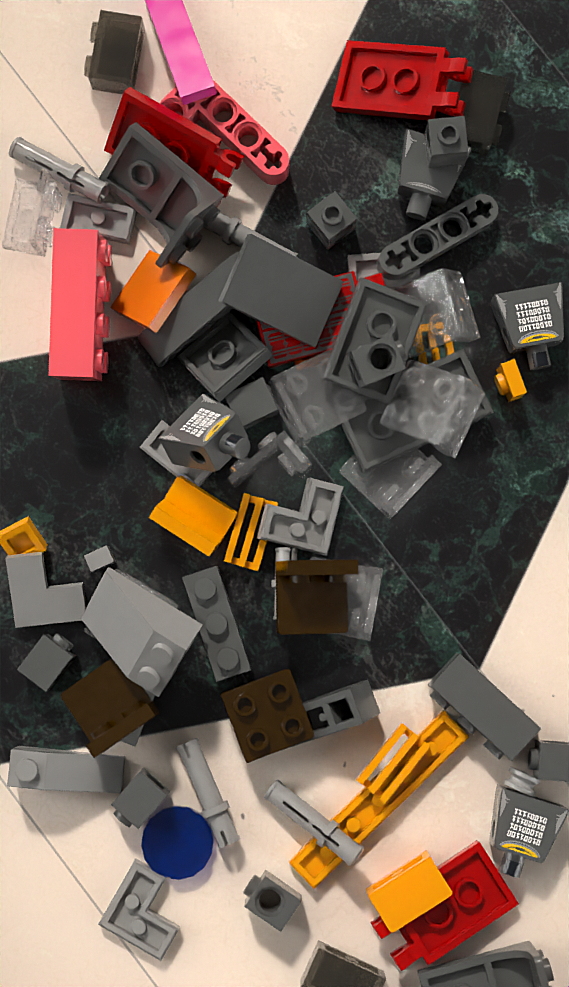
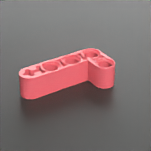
M214 80L217 92L215 95L183 105L177 87H175L161 100L160 104L174 112L181 113L184 118L196 124L200 120L216 136L220 137L230 150L244 155L243 162L265 183L270 185L281 184L288 177L289 155L285 148ZM221 111H227L233 115L227 122H219L214 117ZM245 135H253L258 140L256 144L250 147L243 146L239 142ZM267 159L273 164L279 161L280 168L277 169L275 166H272L268 169Z

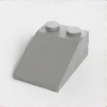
M110 567L106 569L81 617L82 621L126 677L158 697L175 673L202 627L201 623Z

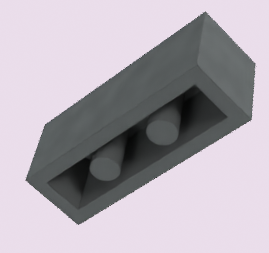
M214 566L182 577L196 621L202 624L200 634L216 682L252 670L219 567Z
M455 653L428 683L434 690L429 696L445 710L449 706L454 708L460 714L456 721L472 735L476 731L480 732L487 739L483 746L499 760L504 755L513 761L541 730L531 718L459 653Z

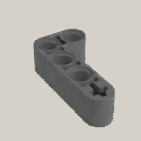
M240 251L224 260L180 298L157 333L144 329L139 334L137 340L158 367L173 360L233 309L218 302Z

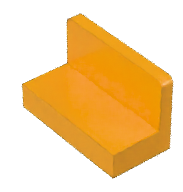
M180 475L173 482L165 498L155 506L149 518L210 557L222 542L236 519L238 512Z
M427 850L366 888L369 899L392 933L452 895L450 887Z

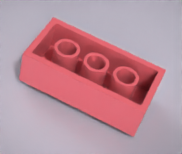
M53 228L49 376L59 380L102 381V373H108L109 356L108 352L103 350V338H109L110 319L109 316H105L104 302H110L111 282L106 280L105 272L106 267H111L112 246L108 245L107 240L98 230Z

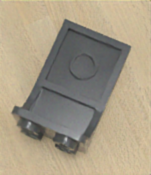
M137 122L128 127L99 177L100 180L110 183V190L154 225L164 237L167 245L155 262L159 268H163L169 262L175 265L186 251L192 252L203 238L200 231L204 225L208 227L220 213L217 206L224 196Z
M530 941L417 970L421 987H551L548 982L554 981L548 958H544L542 950H536Z

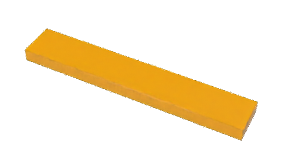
M444 710L418 734L431 747L386 803L382 802L376 795L364 787L330 822L335 820L339 823V829L360 845L456 751L469 736ZM416 743L413 744L379 787L380 790L384 791L414 754L419 747ZM382 770L371 780L372 783L382 772ZM314 836L289 860V864L313 889L343 861L326 846L321 848L316 844L317 839Z

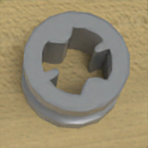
M510 767L511 777L505 779L504 784L534 797L533 787L536 784H540L541 780Z

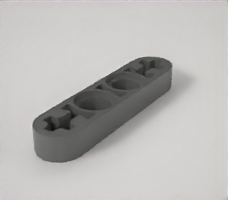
M486 194L473 196L391 243L381 251L378 257V272L382 273L383 278L387 280L401 279L491 226L498 215L497 202ZM477 207L488 210L485 217L479 215L472 219L469 224L467 218L472 216ZM446 221L457 222L460 225L461 234L457 237L447 235L444 232L443 223ZM419 237L428 239L432 244V251L427 254L419 253L414 247V240ZM406 250L408 257L400 262L398 270L394 265L390 267L386 265L389 255L392 259H397Z

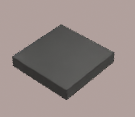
M229 311L180 353L177 358L199 383L220 402L273 355Z

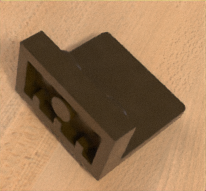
M286 560L275 562L276 623L278 634L348 632L347 575L359 574L358 560Z
M112 658L60 695L90 740L86 747L93 758L101 755L160 714L144 688L127 678Z
M289 669L281 670L235 689L231 688L220 693L246 763L314 737L313 729Z

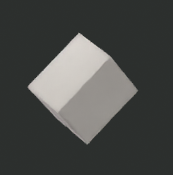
M107 545L84 555L89 569L93 573L116 563L111 549Z

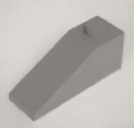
M17 746L11 749L7 786L38 790L121 793L125 756L101 754L93 758L91 753Z

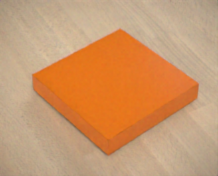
M149 250L110 308L117 314L157 333L195 278L196 273L178 262L175 265L169 262L163 268H159L155 262L160 254Z

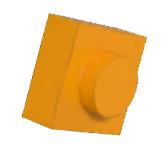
M515 359L502 363L496 369L498 372L494 376L496 387L501 396L506 394L508 402L522 398L527 393Z
M29 516L0 531V545L7 555L44 552L47 549L46 541Z

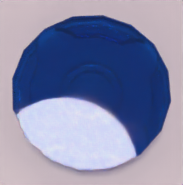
M174 805L161 809L151 817L143 831L141 847L145 861L154 872L170 879L181 880L194 876L206 866L212 855L214 837L210 824L206 819H203L200 812L191 807Z

